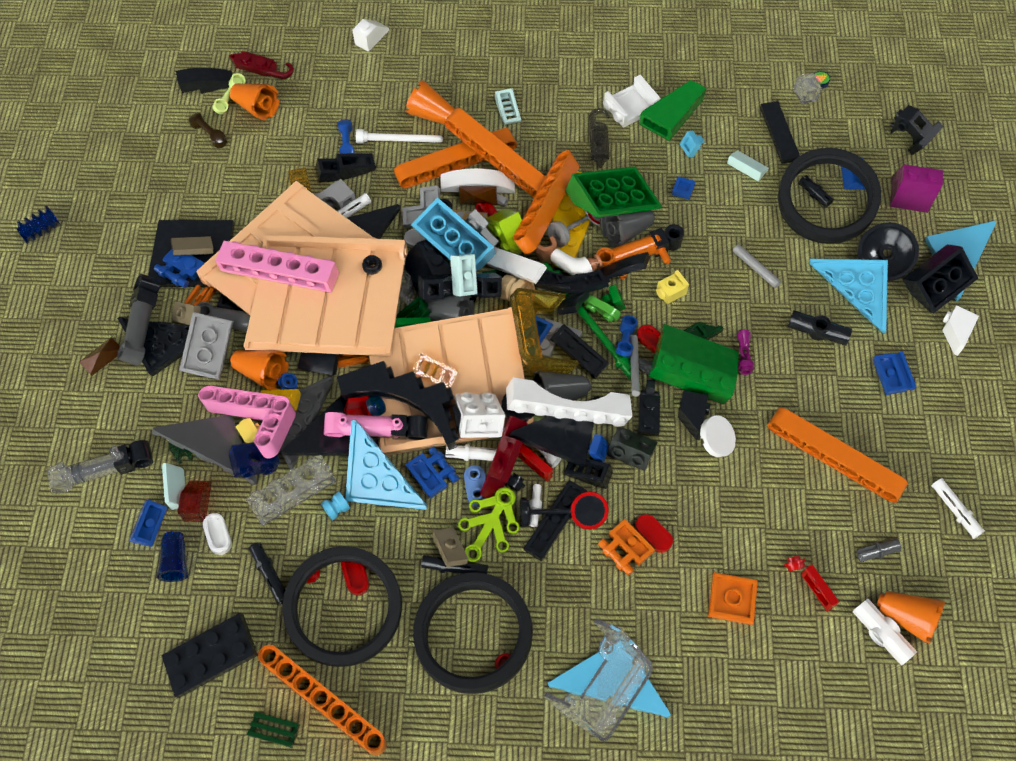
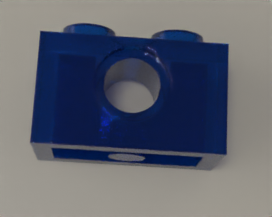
M254 442L232 445L229 453L234 478H249L256 474L269 475L277 470L280 462L278 454L272 458L263 457Z

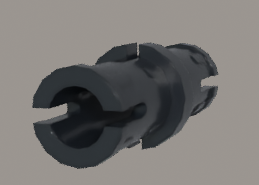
M808 175L800 179L798 184L809 193L811 198H815L824 208L832 204L834 199L822 189L823 187L820 184L817 185Z

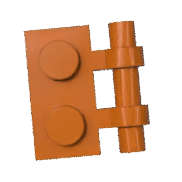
M626 519L609 532V536L613 539L610 544L604 538L598 543L603 549L604 555L606 557L609 556L617 564L616 567L620 571L623 570L628 576L634 571L629 565L632 560L640 566L655 552V549ZM620 546L627 554L624 558L615 550L617 547Z

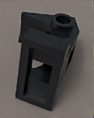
M907 105L904 110L900 109L895 115V123H891L892 129L890 133L892 134L896 130L907 131L913 139V144L908 151L911 155H914L924 149L944 126L939 121L932 125L918 108Z

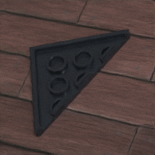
M396 204L347 217V219L372 237L381 239L401 208L400 205Z
M118 317L117 319L126 332L128 319ZM149 321L144 343L145 354L142 362L152 377L183 356L190 325Z
M341 395L283 449L282 455L349 456L350 436L330 437L324 435L325 413L338 412L345 414L346 400Z
M596 396V397L591 398V399L586 400V401L596 400V399H599L600 397ZM548 416L512 431L509 437L583 467L586 463L594 422L576 421L568 418L558 419L554 416Z

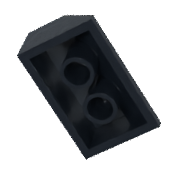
M426 239L417 242L406 256L404 267L418 297L419 275L451 274V267L445 255Z
M947 244L903 278V281L910 294L934 314L975 282L978 276L963 247Z

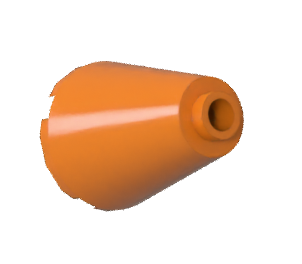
M421 80L418 83L421 85L419 89L414 88L406 104V107L409 109L405 110V112L444 124V120L455 108L427 82Z
M236 83L230 89V98L257 119L265 121L268 117L272 118L278 110L279 99H277V94L279 93L274 86L269 84Z
M237 350L230 358L233 369L270 391L278 389L276 386L278 385L279 377H282L284 373H288L289 363L285 362V357L287 356L282 351Z
M887 591L885 595L880 594L876 606L880 607L879 611L883 615L890 617L911 634L930 644L946 602L939 599Z

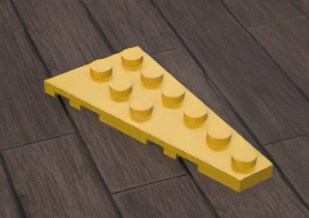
M566 192L553 217V222L560 221L567 227L587 215L585 210L573 204ZM587 220L569 231L570 240L568 244L557 248L576 258L591 221ZM552 262V267L561 269Z

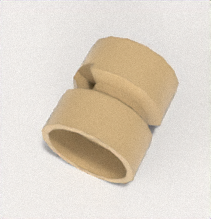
M505 275L502 278L501 299L524 306L532 301L535 294L534 283L511 275Z

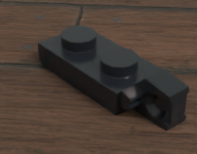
M647 380L646 389L641 390L639 396L638 434L659 436V391H655V380Z

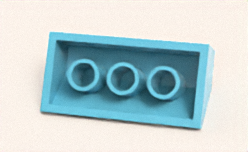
M438 197L411 224L417 232L450 261L451 255L475 254L476 271L483 268L496 254L492 244Z

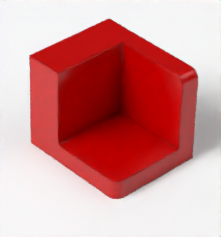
M369 397L349 398L344 408L345 414L372 416L373 414H371L367 407Z

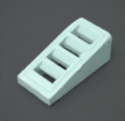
M513 89L496 91L494 98L503 124L508 125L521 122ZM513 110V112L505 113V111ZM513 115H515V117H516V118H511V119H507V118H506V117H508V116H513Z

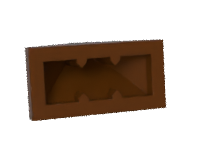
M459 186L461 205H476L477 203L497 205L496 187Z
M111 337L79 361V363L93 376L117 357L120 346Z

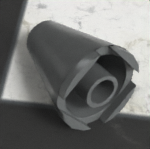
M651 210L600 218V227L603 236H607L610 240L607 243L612 247H617L651 227L655 216Z
M454 295L444 299L425 300L429 305L427 308L431 310L427 317H430L431 322L474 315V302L469 299L471 298L470 295Z
M536 371L533 374L532 380L551 394L574 401L587 396L591 390L589 379L582 375L549 371Z

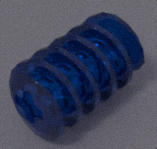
M44 206L45 213L40 209L37 210L38 217L32 213V220L24 217L25 224L17 221L18 228L16 229L26 244H29L28 237L36 240L35 233L43 236L42 230L49 233V226L56 229L55 222L59 223V221L48 206Z

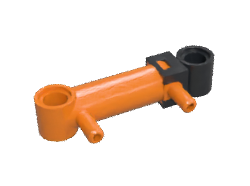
M671 224L667 226L665 233L662 228L650 231L647 237L612 249L601 248L596 254L600 257L603 267H597V270L624 258L648 252L649 256L653 254L655 257L661 256L664 264H669L671 258L668 255V250L674 251L681 247L684 230L679 225ZM627 274L619 276V278L625 279L627 277Z

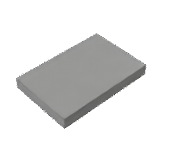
M193 312L179 371L220 380L234 321Z

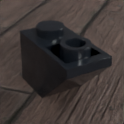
M683 391L678 418L695 440L700 441L701 425L705 415H709L710 403H707L708 395Z

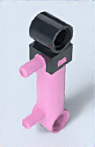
M338 412L325 413V436H350L351 421L355 419L369 436L391 437L392 439L404 440L427 439L428 417L412 415L407 417V415L394 414L392 416L346 415Z

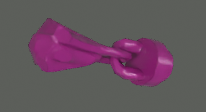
M741 329L737 333L741 353L738 371L742 375H749L754 370V362L751 361L749 354L751 333L749 330Z

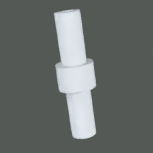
M540 484L533 485L532 499L529 501L530 509H542V501L540 500L542 486ZM539 514L531 515L530 527H538Z

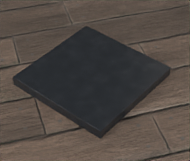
M159 220L148 276L160 280V287H182L174 285L170 279L162 278L158 275V272L154 271L156 264L166 266L162 259L172 249L171 238L211 236L213 254L192 255L206 263L220 250L224 241L229 242L233 238L234 221ZM175 269L173 271L175 274L180 273ZM199 276L195 280L189 277L186 279L189 282L187 287H195L196 285L208 287L201 282Z

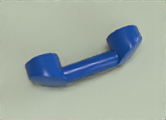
M348 119L340 120L337 123L339 132L342 133L343 143L340 147V154L355 153L349 139V133L353 130L352 122Z
M625 315L622 318L620 324L622 339L618 342L615 350L617 354L625 357H630L632 354L633 345L629 340L638 323L637 319L631 315Z

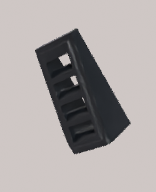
M586 459L585 465L583 467L579 466L576 472L574 471L576 464L568 462L564 472L566 476L607 489L613 474L610 464Z

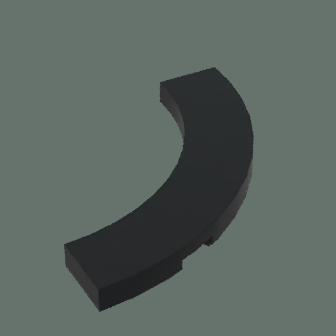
M645 252L624 258L602 268L601 271L609 283L612 277L623 276L646 269L650 259L649 253ZM590 292L568 293L557 308L559 315L577 313L581 305L589 297Z
M519 254V256L530 259L527 254ZM601 269L573 276H563L561 273L547 270L538 282L534 283V286L557 293H585L609 287V284Z

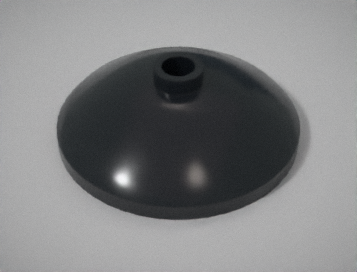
M885 222L873 226L863 235L858 245L857 254L859 260H888L887 281H893L904 277L914 268L919 256V245L915 235L907 227L898 223ZM889 250L891 252L890 256H884L883 251Z

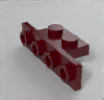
M514 416L509 417L481 489V496L486 498L494 497L496 491L503 488L505 482L508 483L523 444L522 441L509 437V434L516 429L528 425L526 421Z

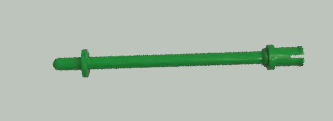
M547 262L542 263L547 267V269L545 270L546 272L547 270H549L552 272L561 273L560 270L554 271ZM581 305L578 314L616 359L615 366L621 369L628 380L631 381L630 358L615 352L616 347Z

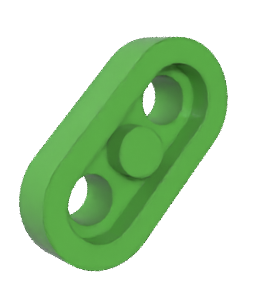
M589 295L584 302L585 308L588 311L602 314V318L608 322L618 321L621 316V312L592 295Z

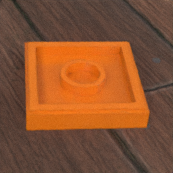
M713 572L708 617L753 625L758 580Z

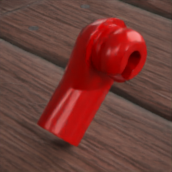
M477 203L475 205V209L478 212L487 213V216L497 213L492 204Z

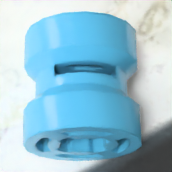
M339 491L333 495L330 501L325 500L321 503L332 521L338 517L339 512H346L350 509Z

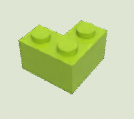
M503 209L485 218L489 223L486 226L493 236L500 238L502 250L516 255L522 253L513 240V236L522 221L518 211Z

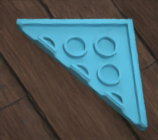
M996 221L927 236L925 241L932 255L947 244L962 246L971 265L975 269L996 225ZM964 290L954 297L955 301H959Z
M810 259V265L878 330L886 333L888 260Z
M353 419L351 421L345 500L348 502L426 510L427 504L359 422Z
M623 638L548 682V686L553 689L556 688L576 695L595 698L603 702L622 705L665 718L671 716Z

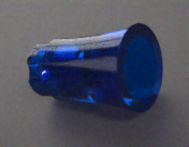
M171 531L164 533V536H162L160 562L157 572V579L160 581L178 582L189 577L185 552L186 543L183 533Z

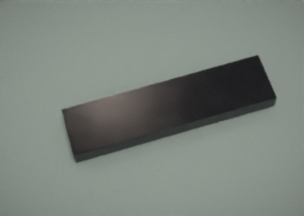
M774 101L761 104L760 110L781 164L793 162L800 155L779 102Z
M569 480L550 509L571 508L575 497L583 492H587V490ZM571 513L546 514L523 550L542 562L570 520Z

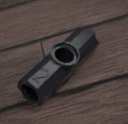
M793 310L788 324L789 328L807 333L814 340L826 339L847 346L852 333L851 328L832 323L826 316L819 315L814 317Z

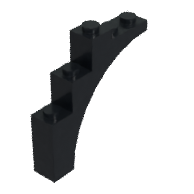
M385 361L337 376L341 394L346 402L349 398L368 396L369 398L394 399L408 404L422 412L435 424L449 450L457 448L455 441L459 440L456 429H451L449 422L453 420L448 409L452 407L451 400L454 399L451 387L446 388L444 382L424 388L421 377H416L414 371L395 377L392 367H387Z

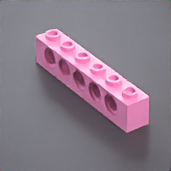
M224 241L215 260L223 272L332 293L339 275L335 262L329 259L322 260L309 255L301 256L292 252H280L272 248L264 249L256 245H243L236 241Z

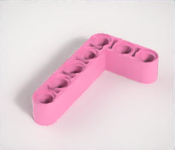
M206 386L198 394L199 399L208 412L263 420L255 436L254 443L265 458H272L278 454L296 416V412L289 399L284 396L216 386Z

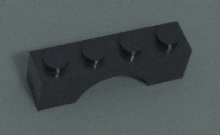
M476 273L477 294L472 296L481 298L502 296L501 276L497 273ZM452 274L419 275L418 295L423 300H437L453 296Z

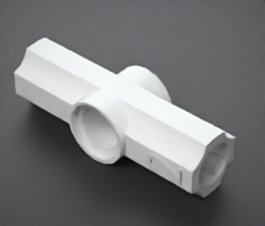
M866 599L852 611L868 628L872 640L879 646L885 647L901 666L917 653L911 644L900 634V628L897 623L890 617H885L869 599Z

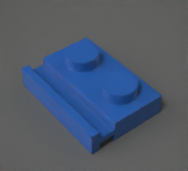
M903 351L896 354L889 353L874 356L873 363L885 395L915 390L917 386Z

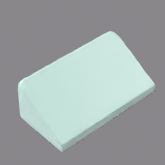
M738 150L729 156L727 163L758 182L769 169Z
M475 254L451 255L453 295L467 296L477 294Z
M163 463L165 503L171 510L184 508L187 506L184 469Z

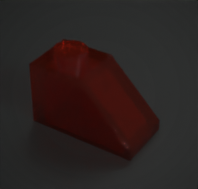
M189 481L182 490L178 514L184 522L204 521L208 511L211 481Z

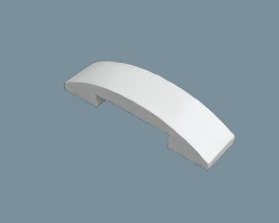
M460 169L441 174V192H459V186H492L497 188V193H515V183L501 171L491 169Z

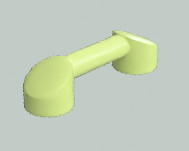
M233 74L229 81V88L222 99L215 100L212 107L216 113L221 115L226 113L228 101L231 99V87L236 83L245 84V77L242 74Z

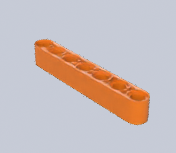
M456 108L444 120L448 130L504 173L530 196L535 198L546 178L545 175L461 108Z
M502 128L491 132L512 150L517 147V142L510 129ZM462 142L402 163L395 167L394 174L401 188L406 189L441 177L443 173L460 170L486 161V159Z
M569 150L561 152L555 159L513 236V240L524 254H530L538 247L566 194L565 190L572 174L577 173L580 167Z
M778 408L767 424L768 428L776 435L889 502H898L908 485L907 481L900 475L785 408Z
M266 645L260 649L258 659L266 669L372 755H380L385 751L387 747L386 739L373 725L273 645ZM270 653L276 654L273 661L266 662L267 655ZM290 666L293 668L290 675L283 676V670L286 667ZM305 680H309V687L306 690H300V684ZM322 694H326V702L318 705L317 698ZM337 709H345V714L342 718H334V713ZM355 723H362V730L357 734L352 733V726ZM374 737H379L381 739L380 745L377 748H370V740Z

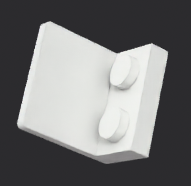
M468 392L455 394V401L461 413L460 438L502 437L505 414L495 394L488 392L483 394H471Z

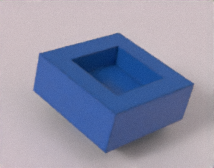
M678 176L672 195L690 200L696 181Z
M594 434L593 440L589 445V454L595 461L604 463L609 444L602 435Z

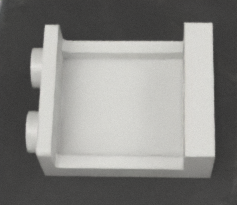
M638 75L634 78V85L614 95H611L609 91L605 92L603 105L606 110L611 112L615 121L619 122L624 128L640 120L641 112L661 98L641 75Z

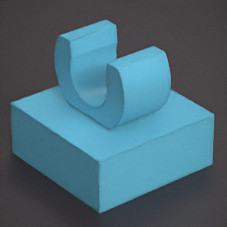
M687 131L680 146L688 157H694L697 151L700 150L701 144L705 141L702 136H696L694 131Z

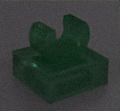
M168 443L169 450L179 464H182L181 458L187 455L190 461L193 460L192 452Z

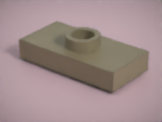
M174 301L171 321L190 325L192 313H200L201 306Z
M454 527L433 530V539L446 567L467 564L468 557Z

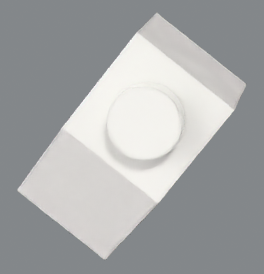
M362 19L352 30L355 45L369 52L389 31V28L377 21Z
M955 306L952 312L948 311L943 319L945 325L942 330L953 353L957 356L965 347L979 317L959 306Z

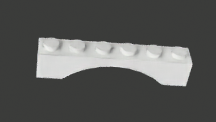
M514 377L506 387L507 410L517 413L525 412L533 413L537 416H554L558 419L568 418L576 421H590L596 424H611L616 427L625 426L632 417L631 399L628 394L610 392L596 400L573 401L551 394L533 380Z

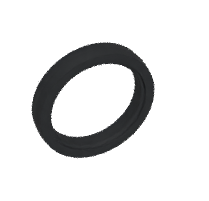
M838 148L814 149L797 157L783 174L778 189L779 209L789 227L800 236L823 244L842 243L859 236L875 219L881 202L880 182L871 166L856 154ZM818 164H834L850 170L861 180L867 193V207L864 214L852 224L840 228H824L810 223L798 213L791 199V184L796 176L803 170Z
M349 546L325 549L305 560L290 578L283 598L284 623L288 635L295 646L308 658L318 663L335 667L361 664L380 653L393 638L402 613L401 590L391 569L376 555L366 550ZM338 562H353L369 568L383 582L388 594L386 620L378 634L360 648L345 652L325 650L312 643L300 626L297 611L300 593L309 578L323 567Z
M477 572L450 577L434 587L420 604L413 626L414 647L424 670L440 685L452 691L465 694L486 693L509 682L526 662L533 637L531 615L521 595L506 581L490 574ZM467 590H484L500 596L515 612L519 625L517 644L508 660L498 669L476 677L460 676L444 669L433 658L428 644L429 625L436 610L451 596Z

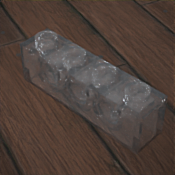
M320 454L317 457L309 458L302 466L289 470L280 479L272 480L265 488L252 492L250 497L246 498V501L260 524L264 526L332 485L336 480ZM314 475L312 479L304 480L306 476ZM289 486H295L292 491H286ZM276 497L275 501L267 502L269 498Z

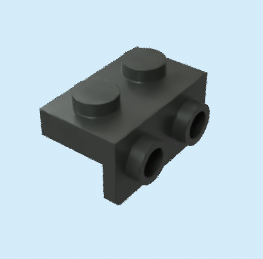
M619 427L611 440L607 455L645 471L658 442L651 440L649 437L636 434L629 429Z

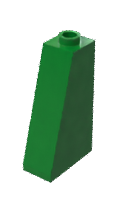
M692 80L688 81L643 110L639 125L670 141L702 103L706 87Z

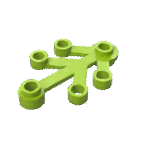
M500 488L496 491L494 497L483 500L474 499L469 504V510L474 514L479 513L482 508L495 506L492 513L470 519L462 518L459 521L458 528L462 532L469 531L471 527L485 524L474 544L465 548L468 562L476 563L480 560L482 555L481 548L492 529L497 541L496 550L499 553H506L508 551L509 543L505 540L499 519L502 511L504 510L508 522L506 530L509 534H517L520 528L515 520L512 509L516 497L510 488ZM506 495L509 500L503 502L501 501V496ZM477 503L480 507L477 510H473L471 505ZM464 521L469 524V527L466 529L461 527V523ZM509 525H516L517 530L511 531ZM505 543L506 549L500 550L498 545ZM475 551L477 553V556L475 558H470L469 552Z

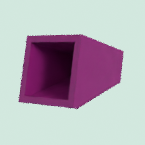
M904 164L892 176L890 207L928 213L943 186V170Z

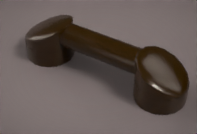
M201 113L193 114L188 119L192 128H202L210 134L214 147L223 148L226 146L227 139L225 134L206 123Z

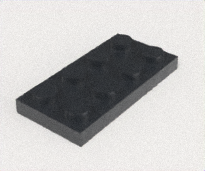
M238 613L161 656L174 697L181 698L258 656L244 614Z

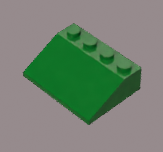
M636 166L574 173L565 190L573 204L597 218L661 209L662 207Z
M663 324L648 377L688 392L708 395L707 399L724 405L734 393L738 375L739 351Z

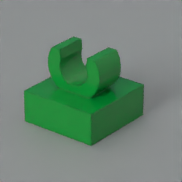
M617 285L610 286V294L602 296L603 302L613 307L616 306L618 311L626 309L622 294Z

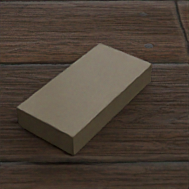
M211 236L171 238L174 256L213 254Z

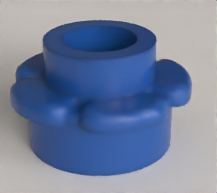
M284 373L282 377H279L278 385L281 386V390L297 388L298 380L294 374Z

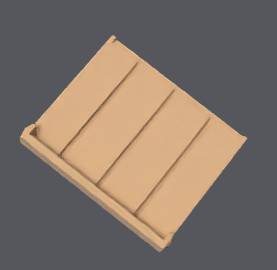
M295 181L229 242L236 241L243 245H256L262 248L264 235L377 238L369 235L308 191L299 182ZM218 251L196 271L201 282L209 287L213 286L247 314L251 315L259 278L221 271L215 261L219 253Z
M264 235L262 248H272L285 253L292 252L301 256L309 255L316 259L332 260L337 266L339 275L332 293L259 279L244 342L245 350L391 356L405 259L408 255L405 240ZM375 255L382 261L380 272L373 275L365 273L362 268L365 257Z
M512 307L395 328L391 356L369 355L370 365L385 361L387 367H392L395 377L414 371L416 377H421L424 388L444 382L446 388L451 387L454 399L451 400L452 404H457L455 394L465 392L483 394L488 392L495 394L500 405H502V399L506 394V387L512 378L525 379ZM375 397L380 411L378 416H392V414L407 415V417L412 415L425 416L419 410L403 402ZM451 407V408H448L449 411H450L452 420H453V421H450V422H449L450 427H451V429H452V428H455V429H456V432H457V435H458V438H459V440H456V441H455L456 444L464 443V442H470V441H476V440H482V439H488V438H494V437H470V438H460V435H459V433H458V431H457V428H456V424H455V420H454V416H453L452 407ZM506 415L504 420L503 432L509 419ZM534 417L526 420L528 424L533 423ZM429 418L427 439L404 440L380 437L379 448L386 456L446 446L441 432Z

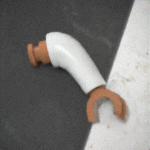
M553 236L549 237L550 246L543 247L539 243L535 249V254L541 262H553L571 276L597 270V267H603V263L597 254L593 256V259L591 257L588 259L586 257L574 258L557 248V242Z

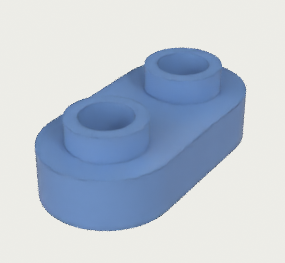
M476 465L468 467L464 472L469 504L474 499H486L483 496H474L475 493L481 492L486 479L484 470ZM477 473L478 476L473 478L471 477V474ZM477 503L471 505L476 508L480 507Z

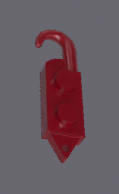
M245 51L229 55L236 68L266 77L286 79L294 72L293 65L288 62L285 65L289 67V70L287 72L277 71V64L273 59Z

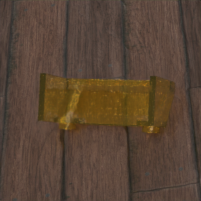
M517 288L511 294L510 301L519 353L528 372L531 375L536 371L569 374L579 365V362L577 360L542 357L535 318L536 312L551 314L566 298L565 294Z

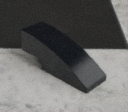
M189 68L176 71L182 93L200 89L201 94L229 88V81L233 75L231 70L219 68Z
M372 153L336 154V158L317 159L315 166L318 183L350 179L376 169Z

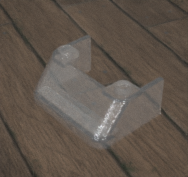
M596 619L594 623L605 634L599 645V654L604 659V662L580 697L574 693H569L563 699H560L548 692L545 693L544 697L565 717L593 737L606 741L613 735L650 677L652 663L623 629Z

